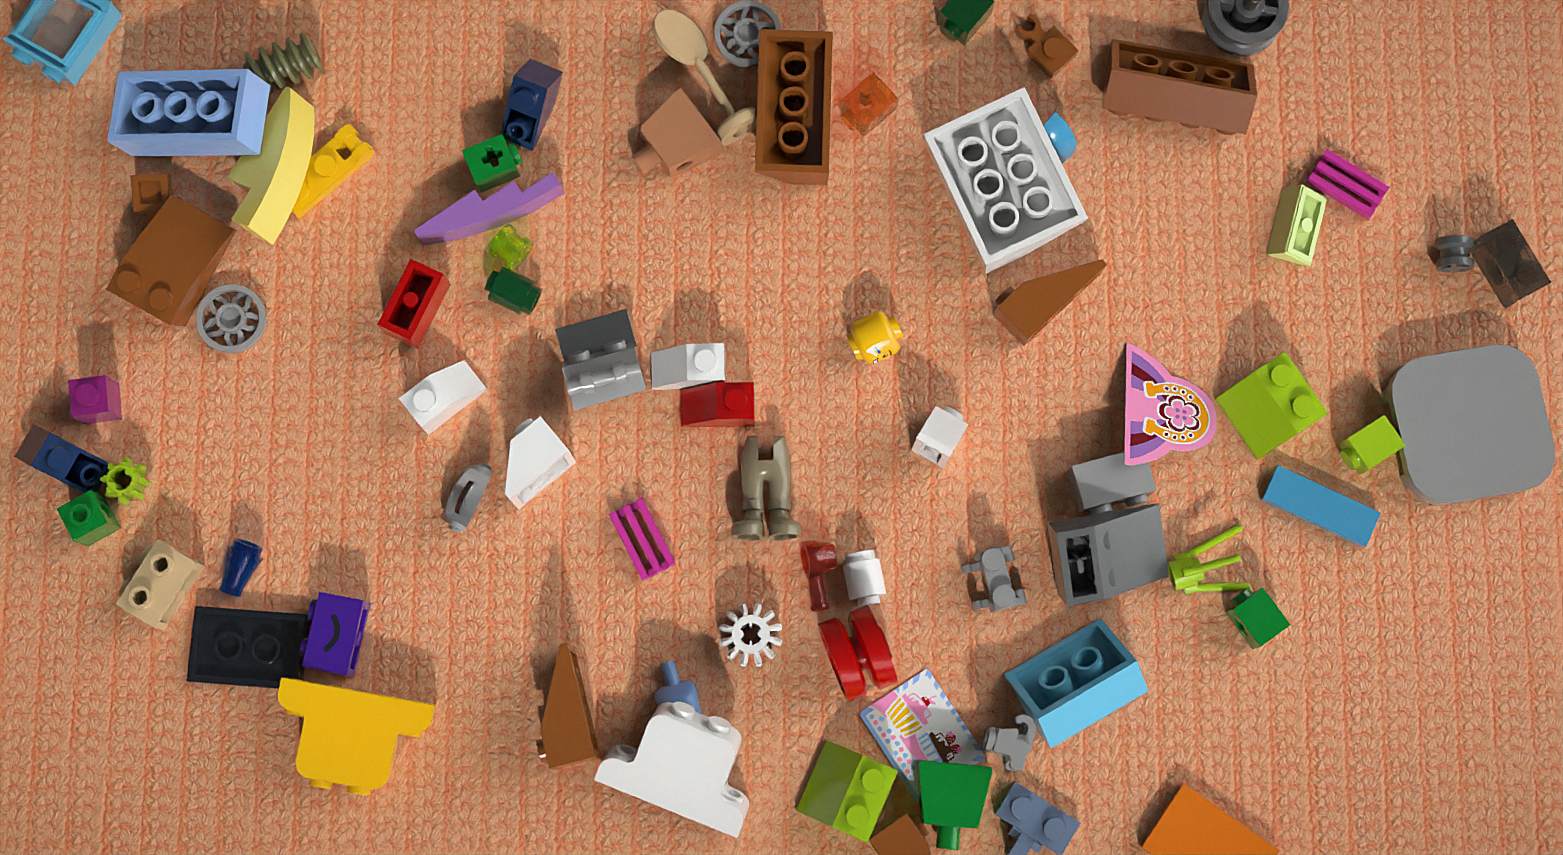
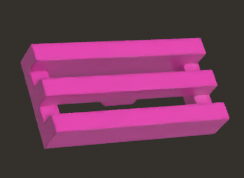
M1328 149L1324 152L1306 180L1308 184L1367 220L1372 217L1383 196L1390 188ZM1326 163L1329 164V165H1331V166L1334 167L1335 169L1339 170L1340 172L1344 173L1345 175L1349 176L1350 178H1352L1353 180L1357 181L1358 183L1362 184L1363 186L1367 187L1368 189H1370L1371 191L1375 192L1376 194L1370 192L1369 190L1365 189V188L1362 187L1361 185L1357 184L1356 182H1354V181H1352L1351 179L1347 178V177L1344 176L1343 174H1341V173H1339L1338 171L1334 170V169L1331 168L1330 166L1326 165ZM1319 174L1326 175L1339 183L1343 188L1370 202L1368 206L1319 177Z
M641 497L635 500L636 502L630 505L627 504L622 509L610 513L609 516L642 581H645L675 566L676 563ZM639 509L666 560L661 564L658 563L633 512ZM625 516H627L652 566L647 571L620 521Z

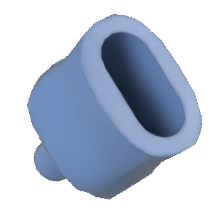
M675 661L660 664L666 686L656 691L654 695L657 707L666 702H683L692 706L695 712L702 714L695 683L692 681H680Z

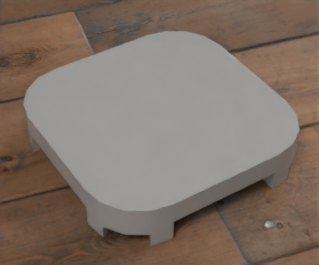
M1490 345L1419 357L1399 367L1391 376L1389 384L1384 390V404H1389L1394 429L1406 445L1399 450L1404 471L1400 478L1405 489L1409 488L1419 499L1430 503V506H1446L1453 503L1513 493L1518 494L1540 485L1550 476L1555 464L1554 441L1538 373L1533 362L1522 351L1508 345Z

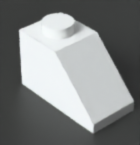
M724 343L684 344L651 352L652 390L687 389L716 382H726Z
M465 360L427 376L399 399L421 428L429 435L483 394L487 388Z
M936 406L919 432L912 451L944 469L969 424L962 421L964 416L956 410L947 406L942 410Z

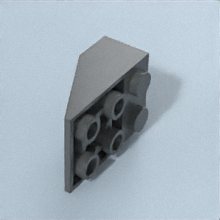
M1158 503L1048 522L1057 592L1066 606L1105 600L1169 577L1160 505Z

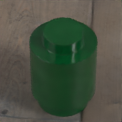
M502 267L499 272L493 270L484 289L489 292L488 300L519 315L522 312L531 315L542 293V289L535 286V281L506 267Z

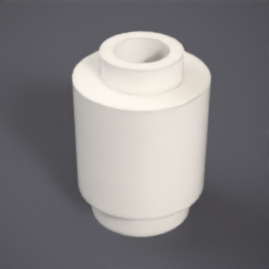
M874 550L846 555V565H843L849 601H857L858 607L880 604L879 597L886 595L880 559L875 558Z

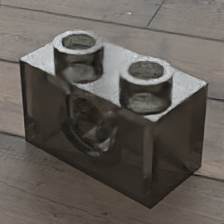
M1513 219L1481 235L1473 242L1470 253L1504 309L1531 296L1551 283Z

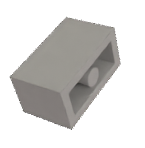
M1125 452L1071 466L1067 474L1079 514L1088 511L1090 515L1113 511L1111 505L1126 502L1127 508L1149 502L1147 496L1157 490L1149 462L1140 465H1126L1124 463Z

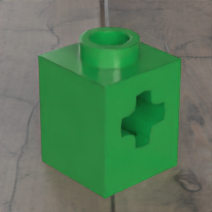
M503 134L462 150L480 193L520 177L516 165L522 163L521 157L514 142L507 145ZM494 157H497L499 165L496 167H492L490 161Z
M92 490L56 508L72 540L85 546H90L121 529L105 496Z
M1249 587L1230 600L1234 606L1225 612L1252 649L1263 646L1291 625L1264 588L1258 589L1253 593Z

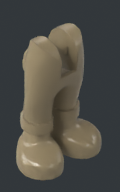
M747 436L741 458L742 511L745 512V515L741 521H737L732 525V538L748 541H761L765 539L762 514L764 512V481H768L769 484L768 511L770 512L768 538L773 541L800 538L802 533L800 523L791 520L788 512L791 511V501H789L791 460L785 437L773 436V446L771 448L773 460H759L758 436Z

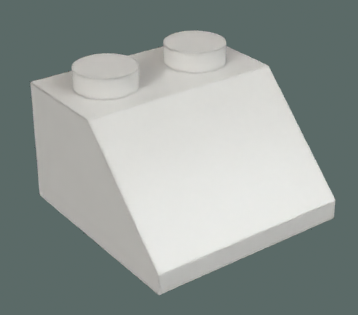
M541 416L535 421L532 418L524 421L515 429L514 434L516 436L510 440L505 495L518 509L523 507L576 463L570 451Z

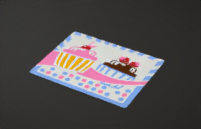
M928 669L920 672L860 712L862 720L894 769L898 770V775L916 802H919L917 760L975 765L985 758V754Z

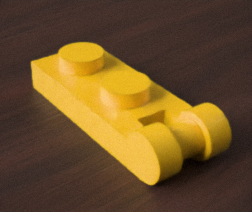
M351 124L343 126L332 140L310 157L303 185L292 209V212L298 219L304 216L374 155L375 150L367 142L362 143L357 137V130ZM347 147L352 153L351 156L344 160L339 153Z

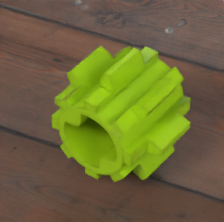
M124 457L123 461L119 462L117 466L109 462L107 476L104 475V477L100 478V481L108 485L105 496L110 499L118 496L119 502L125 506H128L134 497L144 500L142 492L145 487L152 485V482L144 478L147 467L142 464L134 467L133 461L128 457ZM125 475L132 478L127 488L121 486V480Z

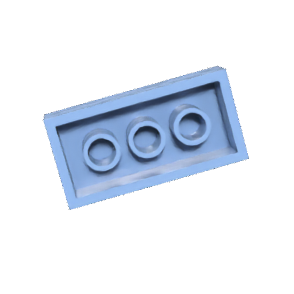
M248 69L119 72L107 142L131 156L260 155L270 85Z

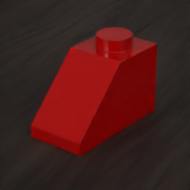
M716 382L682 389L681 427H755L754 382Z

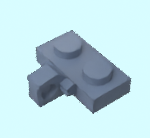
M1013 782L994 813L1012 825L1008 834L1014 837L1015 840L1006 855H1027L1030 849L1038 853L1042 846H1045L1057 855H1062L1081 824L1017 782Z

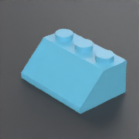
M1101 618L1004 674L1024 711L1035 721L1036 730L1050 748L1148 692L1137 660Z

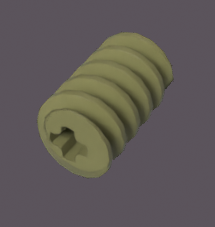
M303 32L299 33L300 45H296L290 37L286 38V50H282L276 42L272 43V55H268L262 47L258 48V60H254L248 52L244 53L245 64L243 68L250 70L270 85L269 94L273 92V82L282 90L287 87L286 77H289L294 84H299L300 72H303L308 79H313L314 67L325 75L324 67L313 41H310Z

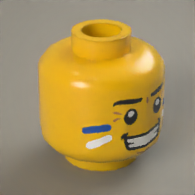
M880 310L852 322L850 326L851 333L846 335L857 360L864 359L870 365L898 353L900 348L898 339L904 337L895 316L888 319L886 314Z

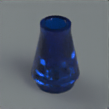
M234 538L232 545L227 546L222 582L219 590L229 595L240 597L246 584L263 560V557L260 556L263 548L255 543Z

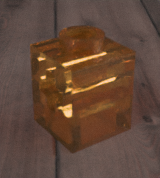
M873 72L841 99L840 112L842 114L840 118L851 131L858 130L865 137L896 110L898 97ZM860 104L864 105L865 107L869 104L873 105L872 111L867 107L863 110H860Z

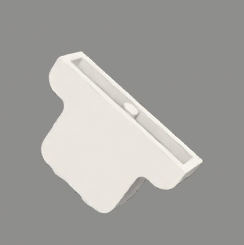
M666 702L659 705L647 724L639 748L635 749L624 744L615 745L610 748L601 762L594 779L602 784L736 838L749 810L747 797L741 791L730 787L727 782L741 746L742 739L740 733L726 719L718 716L707 717L695 712L692 706L683 702Z

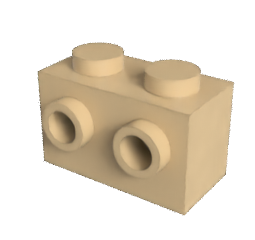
M157 539L154 545L150 544L141 554L139 558L141 565L135 575L128 577L121 585L118 592L120 598L115 605L151 627L165 631L205 566L173 546Z

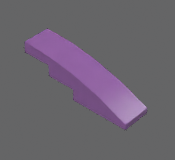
M553 172L523 192L512 181L484 201L476 190H473L413 231L423 246L466 238L496 229L526 216L560 197L564 192L561 183Z

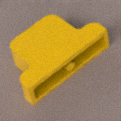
M288 677L281 678L278 690V701L285 708L284 713L304 717L296 757L297 771L303 777L310 778V786L332 789L333 783L348 785L347 792L370 796L371 789L382 787L390 779L399 735L421 738L422 731L431 726L436 710V704Z

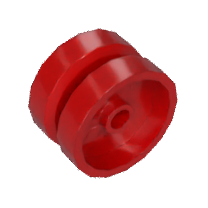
M868 605L849 612L848 622L853 635L851 637L848 636L843 623L836 617L817 625L833 671L847 702L866 695L867 684L862 672L864 670L867 671L871 682L879 690L898 683L889 645Z

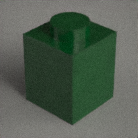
M949 0L939 12L937 25L940 26L939 29L946 38L953 42L958 40L965 46L991 16L995 1Z

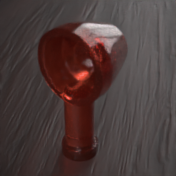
M816 540L802 541L800 544V557L804 574L808 578L812 603L810 606L811 612L829 609V603L826 602L822 575L837 567L835 547L832 543Z

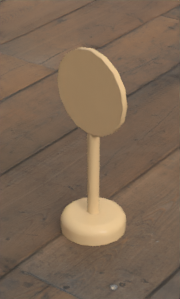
M663 10L657 13L653 19L652 28L659 45L676 61L697 67L728 115V118L720 124L716 132L722 141V145L735 143L756 129L757 108L746 107L737 112L734 110L703 62L707 56L708 47L702 31L692 20L677 11Z

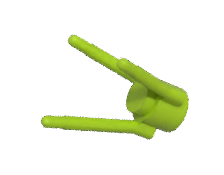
M1236 525L1186 552L1175 554L1174 561L1167 562L1169 577L1174 590L1183 589L1184 594L1187 595L1195 592L1245 590L1248 587L1250 589L1251 585L1249 583H1198V581L1204 580L1203 572L1239 562L1241 560L1240 555L1236 554L1205 563H1200L1198 558L1191 559L1241 532L1243 527Z

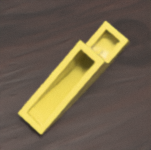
M289 87L284 88L265 118L260 155H241L227 177L248 193L232 217V220L255 237L272 245L286 224L297 201L308 169L314 139V107Z

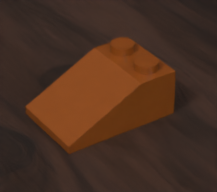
M171 194L122 257L106 290L169 325L186 327L236 229Z
M568 642L559 646L540 728L542 739L536 740L541 763H548L549 769H561L601 758L575 647Z

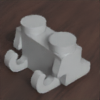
M1011 545L981 551L974 555L978 563L961 566L962 574L981 570L988 593V599L971 603L973 610L989 607L990 612L993 613L1027 604L1024 589L1013 590L1005 561L1015 560Z
M1019 715L1010 720L1013 725L1021 724L1023 726L1022 734H1018L1019 729L1016 728L1000 729L990 726V728L985 730L981 750L1003 756L1005 759L1004 768L1008 771H1022L1027 752L1031 751L1036 724L1032 717L1028 715Z

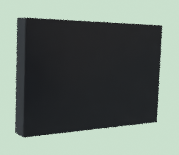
M195 606L186 681L279 689L282 677L303 680L305 667H302L303 659L299 658V652L303 638L309 635L310 622L308 621V614Z

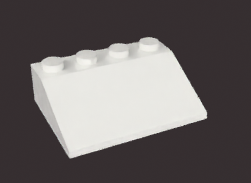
M1025 87L924 134L927 151L986 274L1025 256L1088 220Z

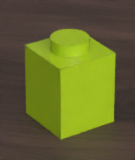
M1385 415L1338 444L1342 450L1340 455L1344 463L1351 470H1356L1359 475L1406 446Z

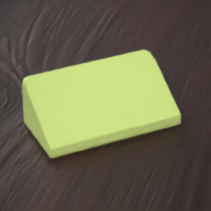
M1304 185L1283 188L1267 254L1278 259L1311 266L1327 198Z

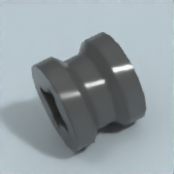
M1451 235L1436 239L1435 249L1439 251L1436 270L1439 272L1457 273L1473 269L1474 259L1470 257L1473 238L1465 235Z

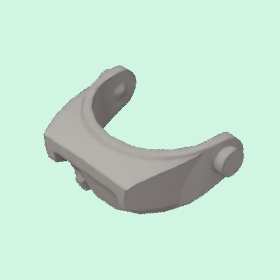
M480 462L479 465H470L463 469L451 490L441 514L442 519L450 524V530L460 534L461 531H465L493 473L489 465ZM469 481H471L472 483L469 485V487L467 488L462 497L457 513L454 512L458 498L463 488Z

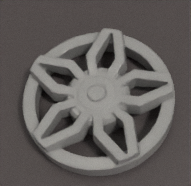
M744 0L729 5L719 15L714 28V38L718 51L726 61L740 67L758 66L759 56L752 48L759 47L760 29L781 30L778 17L768 6L757 1ZM744 9L740 16V21L734 18H727L733 12ZM750 9L753 11L754 19L747 18ZM758 11L767 15L772 23H758L760 20ZM723 25L734 26V30L730 31ZM720 31L728 38H732L728 41L726 47L721 42ZM737 44L740 49L731 54L732 47ZM745 49H747L748 55L752 59H742L738 57L743 55Z
M228 284L213 289L202 299L196 313V325L202 339L215 350L224 353H240L251 348L262 337L267 327V313L262 300L252 290L241 285ZM227 292H239L232 298L231 303L219 296ZM247 295L245 305L241 308L238 303ZM213 300H216L222 303L223 305L217 310ZM252 300H254L258 307L259 316L252 312L246 313L251 309ZM209 306L215 318H211L204 325V315ZM253 319L259 323L258 325L247 326V320ZM217 324V326L219 327L218 331L207 333L213 326ZM244 329L247 332H254V334L244 342L245 335L243 334L242 330ZM224 334V339L228 346L220 345L210 338L221 337ZM232 334H238L237 345H234L232 342Z

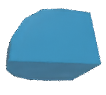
M1055 112L1043 126L1061 163H1064L1072 157L1076 150L1077 142L1067 123Z

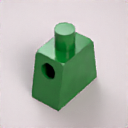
M917 760L916 768L921 821L923 824L938 825L936 848L959 850L961 827L978 829L993 767Z

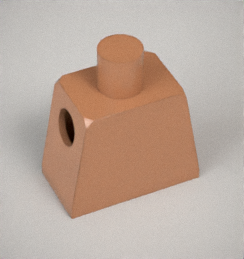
M679 88L639 128L640 137L646 146L631 156V159L643 175L660 164L670 177H674L723 152L722 141L684 91Z

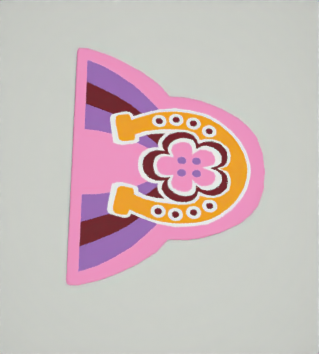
M1127 344L1124 463L1126 465H1140L1157 460L1166 455L1171 449L1189 451L1209 444L1216 433L1217 418L1214 404L1208 395L1194 384L1171 376L1159 361L1142 349Z

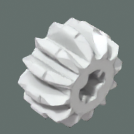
M745 603L740 604V612L743 617L739 619L734 612L729 611L726 615L734 623V626L721 624L719 628L723 633L732 634V637L720 640V646L735 645L728 652L727 658L732 660L739 652L743 653L740 660L742 667L747 666L749 655H754V662L757 667L762 666V659L759 653L764 652L772 660L775 658V653L767 647L768 644L774 646L782 645V639L770 636L772 633L781 631L782 625L779 623L768 626L767 624L774 618L775 613L770 610L763 618L759 617L762 610V605L759 603L755 604L753 615H748ZM746 626H750V630H752L753 626L759 628L758 638L760 641L755 645H752V641H750L749 645L743 643L742 640L745 637L742 631L743 628Z

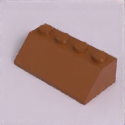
M760 29L755 173L789 184L827 185L830 152L833 32Z
M1112 39L1102 92V109H1107L1111 113L1121 116L1128 114L1144 116L1153 122L1167 120L1178 122L1187 128L1206 127L1215 129L1225 135H1234L1235 133L1246 135L1257 99L1254 64Z

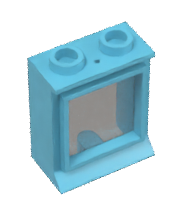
M32 0L8 37L4 36L3 40L13 49L10 55L21 63L30 67L32 62L42 67L40 72L52 81L60 84L62 80H65L76 86L121 19L122 14L109 0Z

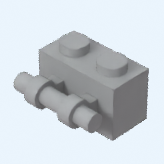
M624 339L604 344V351L590 354L589 350L586 349L567 355L568 361L562 362V370L574 410L647 390L633 342L626 344Z

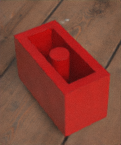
M410 259L377 324L384 334L419 349L451 285L446 276L437 270Z

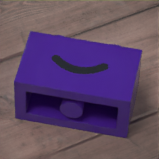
M319 592L317 600L313 599L309 607L308 621L312 622L309 637L305 636L300 646L299 658L303 659L302 667L354 677L371 603L360 599Z

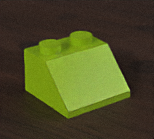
M1286 351L1215 399L1256 460L1328 414Z
M826 740L796 811L868 843L898 770Z

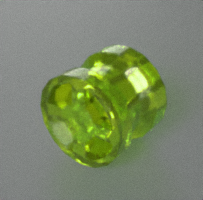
M507 224L495 235L487 252L493 257H500L504 260V265L508 269L515 270L529 255L534 243L528 237L522 238L519 236L516 228L511 224Z

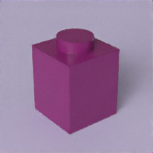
M106 375L68 380L71 417L84 424L122 420L120 386L118 382Z

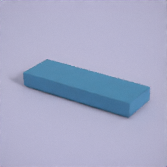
M1279 465L1274 468L1261 497V501L1362 548L1367 546L1381 514L1372 508Z

